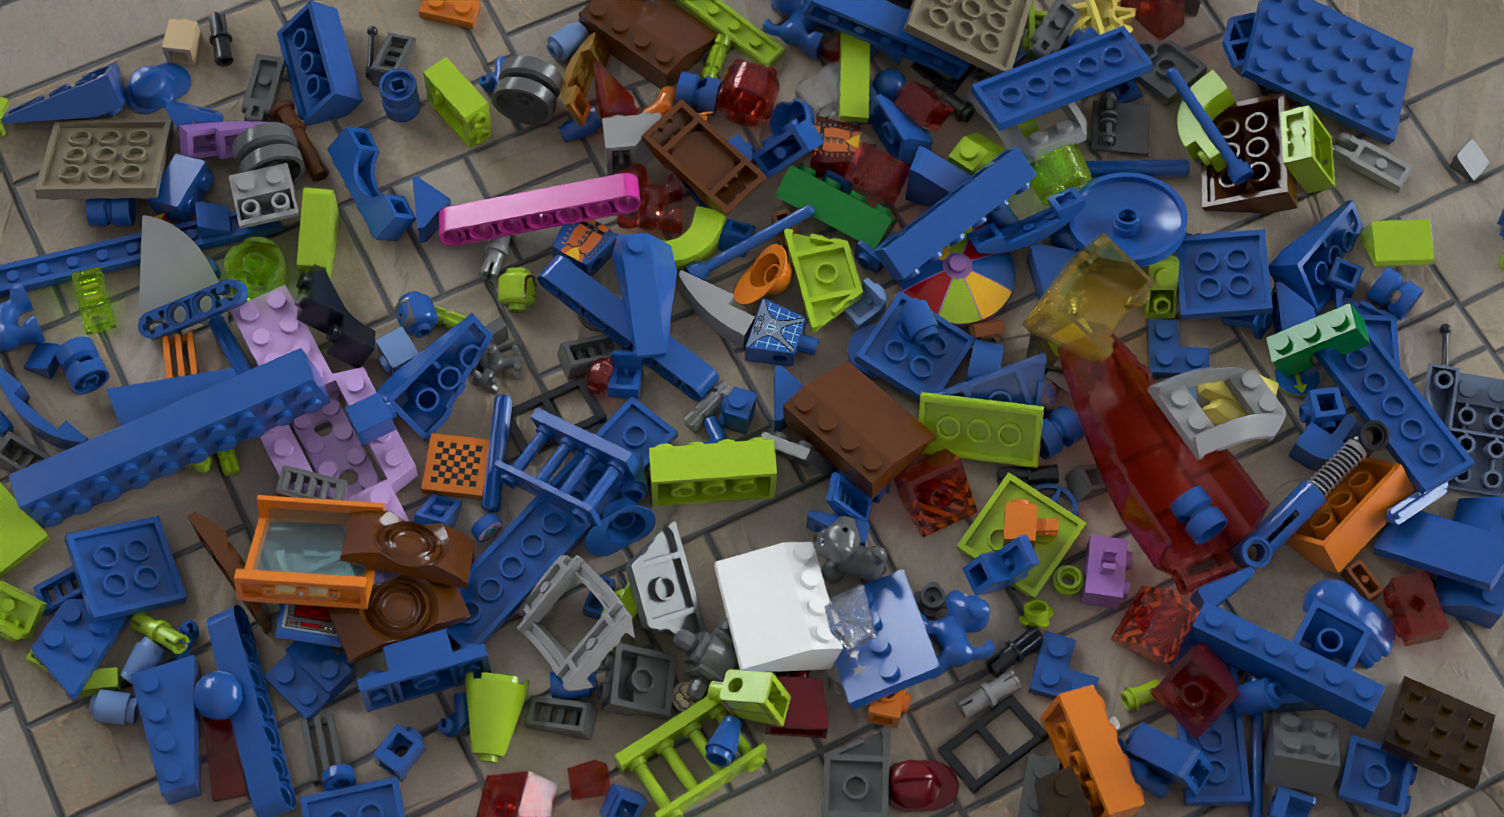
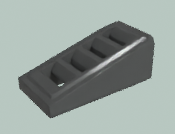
M388 33L370 68L372 85L379 87L381 78L391 70L407 69L416 43L415 37ZM392 46L401 47L404 49L392 48Z
M605 334L561 343L557 357L565 377L568 379L611 365L612 353L608 354L605 347L606 344H609L611 351H624V348ZM594 348L598 349L600 356H596ZM582 352H585L588 358L584 359Z
M10 431L7 432L0 442V467L11 473L28 467L34 458L40 462L51 457ZM12 448L17 449L11 459L6 457ZM23 453L28 454L21 465L16 463Z
M283 465L276 495L281 497L327 499L329 488L332 487L335 488L332 500L344 501L348 482ZM295 481L294 490H289L291 482ZM304 483L309 484L306 494L302 493ZM317 485L322 486L319 497L314 496Z
M531 695L524 727L591 740L598 710L592 703ZM541 706H546L543 721H538ZM554 709H558L556 721L551 723ZM570 711L571 716L569 724L566 725L565 720L567 712Z

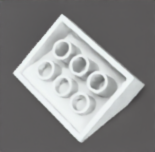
M783 542L715 562L714 568L740 670L771 672L823 670L833 667L843 647L813 542Z

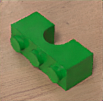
M1350 303L1266 338L1271 361L1286 378L1313 368L1312 354L1319 350L1336 349L1341 355H1345L1370 345L1365 321Z

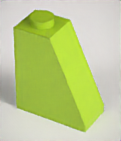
M305 187L303 189L296 264L300 276L303 272L308 273L312 266L316 264L323 268L329 279H331L341 224L334 190Z

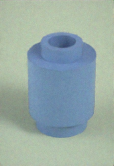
M580 22L569 23L548 37L547 50L554 59L565 61L575 54L582 43L589 37V33Z
M100 689L98 695L93 694L91 697L89 714H94V721L126 726L128 723H136L139 706L137 698L133 697V694Z

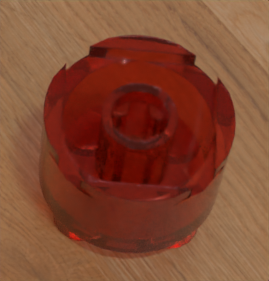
M744 59L734 60L733 64L727 68L716 97L717 108L719 111L722 108L727 113V119L742 126H757L758 122L764 120V123H766L771 118L780 91L777 71L773 67L747 62Z
M861 141L842 177L857 185L861 180L860 186L875 195H878L879 191H881L879 196L894 204L909 176L911 166Z

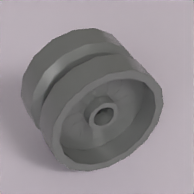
M526 55L509 57L502 64L499 81L493 91L492 104L498 112L513 121L528 125H542L549 122L554 115L557 105L556 99L560 95L563 77L558 69L539 58Z
M271 122L252 126L241 132L234 139L231 146L236 164L239 167V173L288 163L292 181L295 184L303 176L306 169L293 129L286 124Z

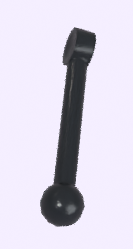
M375 26L367 28V34L369 35L366 66L367 78H371L370 68L373 64L374 40L378 33V29Z
M1442 324L1440 326L1442 334V365L1448 366V341L1452 330L1449 324Z

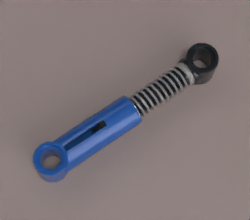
M1377 420L1355 425L1349 433L1348 441L1344 444L1345 446H1342L1341 450H1338L1337 454H1334L1333 458H1330L1326 465H1323L1322 469H1319L1318 473L1311 477V480H1303L1245 539L1236 542L1232 551L1235 563L1244 569L1247 567L1260 568L1267 565L1272 555L1326 502L1324 496H1328L1327 492H1331V488L1335 489V485H1339L1338 481H1343L1342 477H1346V473L1350 474V470H1354V466H1358L1357 462H1361V459L1369 457L1374 451L1381 450L1387 445L1390 435L1386 425ZM1367 429L1373 434V442L1371 444L1365 439ZM1250 545L1254 546L1257 550V557L1254 561L1249 559L1247 555Z

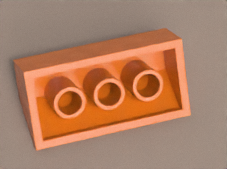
M1370 457L1361 459V462H1357L1358 466H1354V470H1350V474L1346 473V477H1342L1343 481H1338L1339 485H1335V489L1331 488V492H1327L1328 496H1324L1326 502L1286 542L1315 567L1339 574L1357 553L1367 545L1372 537L1387 523L1385 519L1387 510L1415 492L1401 464Z
M1094 685L1058 694L1040 719L1045 731L1049 735V741L1056 758L1061 759V769L1073 766L1094 817H1131L1135 815L1144 805L1143 791L1140 785L1135 783L1130 771L1129 758L1120 748L1117 741V730L1108 720L1102 696L1097 694Z

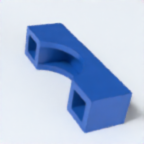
M346 126L327 148L333 164L343 178L346 188L352 195L357 209L362 214L374 239L397 241L415 222L416 217L404 196L387 195L380 192L375 179V165L380 151L369 130Z

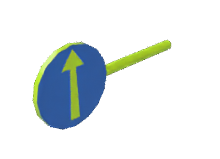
M1314 366L1286 378L1276 368L1275 378L1268 379L1279 383L1278 387L1285 393L1303 397L1307 395L1309 390L1317 389L1320 375Z

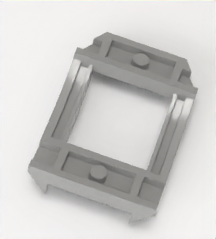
M1024 57V59H1025V64L1031 62V61H1029L1028 59H1026V58ZM973 79L965 96V102L970 101L975 106L976 112L992 126L1006 148L1018 146L1027 160L1038 161L1083 142L1087 138V120L1075 102L1060 107L1069 120L1060 121L1055 126L1043 131H1036L1025 138L1017 125L1002 131L997 130L971 93L972 85L979 82L977 79Z
M1237 367L1200 368L1176 375L1149 386L1147 389L1197 460L1203 459L1204 455L1215 450L1220 452L1247 441L1264 438L1268 442L1272 441L1286 418L1285 408L1256 370ZM1223 381L1248 415L1214 427L1187 389L1209 382Z
M568 555L559 556L519 606L518 614L523 617V620L517 626V629L541 652L555 674L563 680V687L568 691L593 688L588 680V676L598 669L601 661L609 651L619 644L624 633L626 632L635 638L631 615L607 583L578 555L575 558H571ZM578 577L595 595L606 612L570 654L540 621L552 611L557 600L572 587L574 580Z

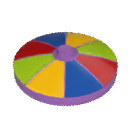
M983 226L975 229L970 227L966 230L963 240L953 246L948 244L941 250L943 255L930 264L925 262L919 267L921 272L908 281L905 279L897 280L899 291L912 299L926 300L931 311L960 329H968V325L987 322L995 318L1005 308L1012 295L1015 283V265L1010 251L994 254H984L976 251L969 241L967 234Z

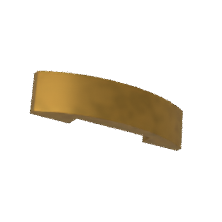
M597 32L592 33L575 52L564 72L561 82V99L579 126L585 125L591 109L586 96L594 75L605 70L611 54Z

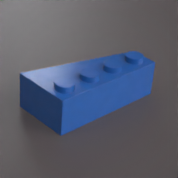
M234 368L109 388L106 391L122 426L237 375Z
M191 655L131 674L161 795L168 805L201 795L200 712L195 707L193 696L196 683L201 679V666L195 655Z

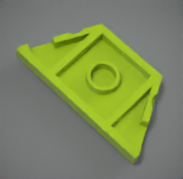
M784 229L783 236L811 333H816L863 297V289L847 240L827 239L822 235L812 233L809 237L794 234L793 229Z

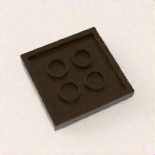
M1404 676L1398 689L1381 749L1474 790L1480 780L1496 715Z

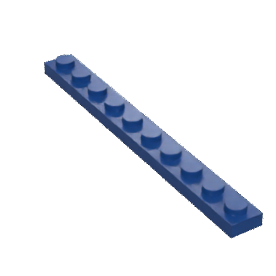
M236 210L229 212L231 233L201 237L197 227V219L174 224L175 227L189 236L201 251L283 232L281 220L240 229ZM142 232L0 265V298L10 296V289L19 283H23L27 292L141 265Z

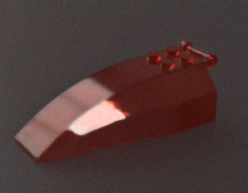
M1110 329L1059 345L1057 351L1064 376L1099 473L1121 521L1154 568L1171 575L1181 595L1192 593L1198 586L1237 572L1236 563L1228 551L1257 529L1270 503L1236 457L1228 449H1224L1220 452L1217 450L1204 455L1201 460L1195 458L1147 391L1149 386L1157 383L1152 378L1153 373L1137 360V356ZM1196 486H1202L1213 500L1211 506H1217L1228 519L1227 526L1219 534L1200 545H1196L1186 533V524H1180L1169 510L1172 503L1178 497ZM1214 559L1218 564L1192 576L1186 571Z

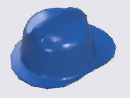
M175 63L143 66L137 69L129 80L125 90L127 105L134 112L140 114L154 113L163 108L161 104L162 98L177 100L186 94L191 86V77L184 67Z
M622 498L609 503L602 514V524L600 527L593 525L588 531L585 539L586 549L592 555L598 557L608 556L643 539L654 529L656 524L654 513L644 506H639L637 501Z

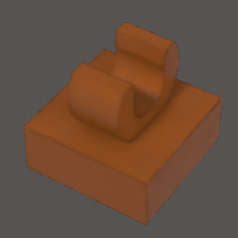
M992 320L968 325L969 334L972 337H978L981 340L991 338L993 342L1001 344V339L997 334L1005 333L1003 320Z

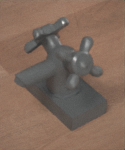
M501 317L485 326L493 334L479 361L485 370L482 374L476 369L471 371V375L474 377L473 385L489 389L493 394H497L499 388L495 386L498 382L495 375L502 373L504 369L514 368L515 380H519L523 364L517 344H512L513 356L503 357L499 351L498 345L509 339L507 325Z

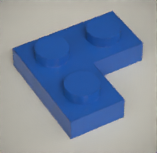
M1148 318L1146 323L1148 377L1171 378L1191 370L1210 367L1209 348L1179 346L1178 320Z
M1045 631L1028 692L1054 700L1058 694L1089 685H1094L1095 689H1097L1099 677L1069 669L1076 640Z

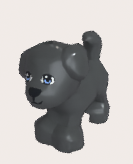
M839 517L835 522L816 533L812 541L815 551L819 556L826 559L822 565L821 573L829 584L838 583L845 574L861 577L860 584L863 586L882 578L887 570L885 563L888 557L885 548L860 545V534L855 520L851 517Z

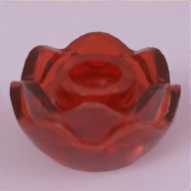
M607 358L594 360L588 371L586 385L592 393L597 395L604 394V391L608 389V378L613 372L611 366L613 362Z

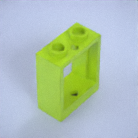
M447 57L423 71L428 104L469 149L477 144L484 143L493 134L487 100Z
M1309 105L1280 112L1283 164L1307 194L1335 188L1332 137Z

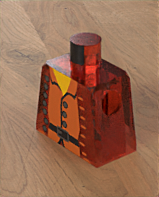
M815 116L814 127L825 142L811 153L810 168L817 171L815 177L823 178L827 169L842 177L856 175L858 160L875 162L876 144L859 143L861 130L859 126Z

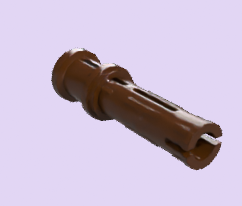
M289 100L279 102L270 110L271 118L293 129L298 149L301 152L311 179L314 182L325 179L329 175V170L305 132L306 124L295 113V105Z

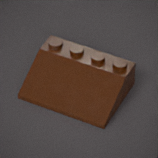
M592 0L579 12V22L587 29L589 36L597 32L612 56L659 89H663L666 86H674L679 81L681 73L683 71L688 72L714 46L716 37L719 35L670 0Z
M1284 92L1235 102L1212 121L1238 160L1242 159L1243 162H1248L1254 174L1247 181L1235 186L1228 177L1227 167L1217 173L1211 164L1206 167L1201 161L1203 210L1269 214L1297 208L1296 179L1283 164L1280 112L1293 109Z
M849 361L842 363L806 384L783 405L784 422L806 442L817 447L816 450L871 499L878 495L937 438L934 433Z

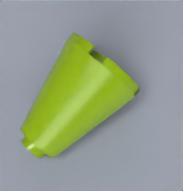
M474 672L466 673L465 687L472 754L478 755V761L497 763L498 757H505L529 690L530 681L525 679L522 684H518L519 677L495 673H482L481 678L473 679Z

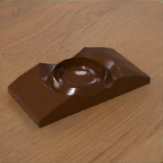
M682 99L641 136L644 144L665 168L680 176L701 201L726 217L767 178L762 171Z
M391 511L350 513L340 561L467 589L475 541L443 523L422 525L416 522L405 521Z
M192 512L188 515V518L200 542L236 592L234 583L236 569H245V562L231 543L227 542V534L224 529L207 517ZM242 601L263 632L267 634L272 631L268 604L265 602Z
M402 574L382 583L373 584L368 609L325 607L349 664L383 652V646L433 633L467 621L471 617L458 587Z

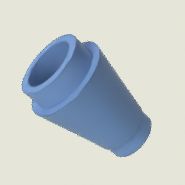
M144 636L141 642H136L120 676L132 683L131 674L156 667L163 660L161 657L165 650Z

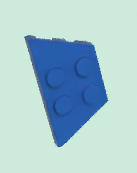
M1335 289L1333 293L1334 309L1350 303L1400 367L1397 316L1385 310L1376 309L1372 304L1361 300L1359 303L1345 296V291ZM1340 390L1341 396L1344 397L1345 395H1344L1343 392Z
M1043 352L935 392L934 394L1041 406L1045 364L1047 362L1046 354Z
M65 599L31 647L32 654L41 665L48 669V674L55 682L58 681L63 687L67 697L75 701L133 614L92 623L84 599Z

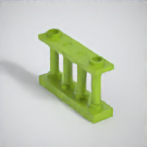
M707 696L615 755V764L621 774L624 775L628 771H631V773L635 772L660 808L659 811L654 813V817H683V811L748 770L749 773L754 772L765 763L764 759L767 755L765 744L762 743L755 749H752L741 732L737 748L742 756L727 767L714 765L706 759L705 746L708 741L700 730L702 728L701 725L710 719L713 721L717 720L720 725L723 718L729 716L728 710L721 702L709 700ZM683 736L686 738L690 737L714 772L713 776L701 784L697 783L673 748L674 742ZM657 753L664 756L688 791L673 802L670 801L646 766L647 759Z

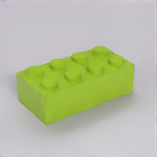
M755 437L749 441L740 442L725 439L711 444L696 441L683 446L660 444L654 448H649L652 507L775 498L777 465L774 439L766 440L763 437Z

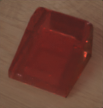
M594 759L567 768L571 800L607 795L610 789V780L606 763Z

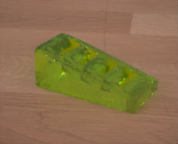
M101 267L72 273L73 286L86 334L89 335L116 328L107 283ZM99 291L101 292V294H97V295H93V296H89V297H85V296H84V295L91 294V293H95V292H99ZM104 304L103 306L87 309L89 306ZM102 314L107 315L105 318L90 321V317Z

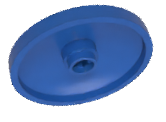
M1123 172L1101 176L1079 189L1078 192L1085 199L1086 205L1068 223V231L1072 241L1086 256L1099 263L1113 267L1139 268L1158 263L1169 257L1179 248L1186 235L1188 214L1181 196L1167 183L1149 175Z

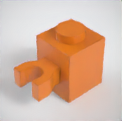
M1014 499L1011 503L1006 502L1003 547L1018 536L1027 535L1034 549L1036 535L1057 537L1059 519H1037V504H1030L1029 500Z

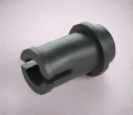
M949 89L941 94L938 105L955 115L958 122L963 121L967 123L973 117L975 108H973V104L970 101H963Z

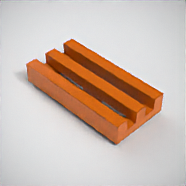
M186 332V336L174 334V338L162 336L166 378H174L171 346L176 348L179 377L186 376L182 344L188 345L191 375L198 374L193 332Z

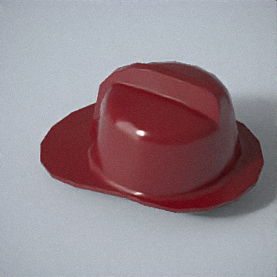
M907 760L895 763L889 767L888 804L900 811H935L944 809L953 803L958 794L959 784L956 774L949 766L939 761Z

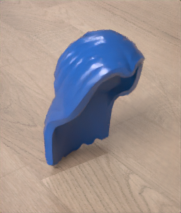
M1324 579L1315 583L1308 590L1303 601L1305 614L1313 600L1316 599L1373 629L1358 658V661L1366 669L1373 667L1374 662L1380 661L1382 656L1387 657L1390 654L1394 645L1392 640H1395L1396 637L1394 624L1380 608L1360 596L1356 589L1340 580Z

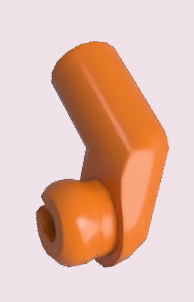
M666 86L661 89L656 102L645 108L644 112L652 114L661 113V116L667 113L674 106L676 88Z

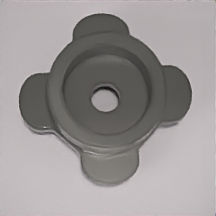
M930 582L921 591L914 593L916 603L920 604L924 610V615L928 618L935 617L937 611L947 608L945 592L937 582ZM933 597L935 601L930 602L929 598Z

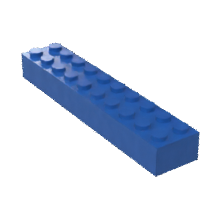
M299 348L9 475L18 507L41 527H54L61 524L68 517L89 512L93 506L103 502L114 501L121 494L132 489L144 488L151 481L162 476H171L177 473L180 468L190 464L201 463L212 454L231 450L244 440L258 438L267 430L276 426H285L293 422L295 418L306 413L318 412L324 405L331 402L319 371L303 349Z

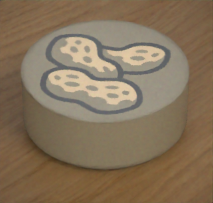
M689 681L681 682L673 689L672 706L679 714L699 702L687 695Z

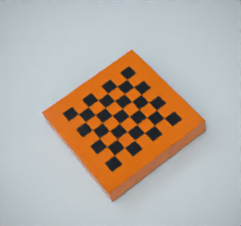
M431 433L421 485L422 493L482 500L490 439Z

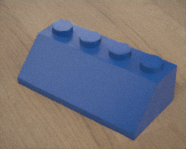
M310 0L277 32L282 55L286 61V70L299 119L303 120L306 126L346 117L363 101L338 9Z
M1499 496L1459 498L1453 521L1504 536V498ZM1504 572L1491 592L1438 575L1430 609L1491 629L1500 619L1504 610Z

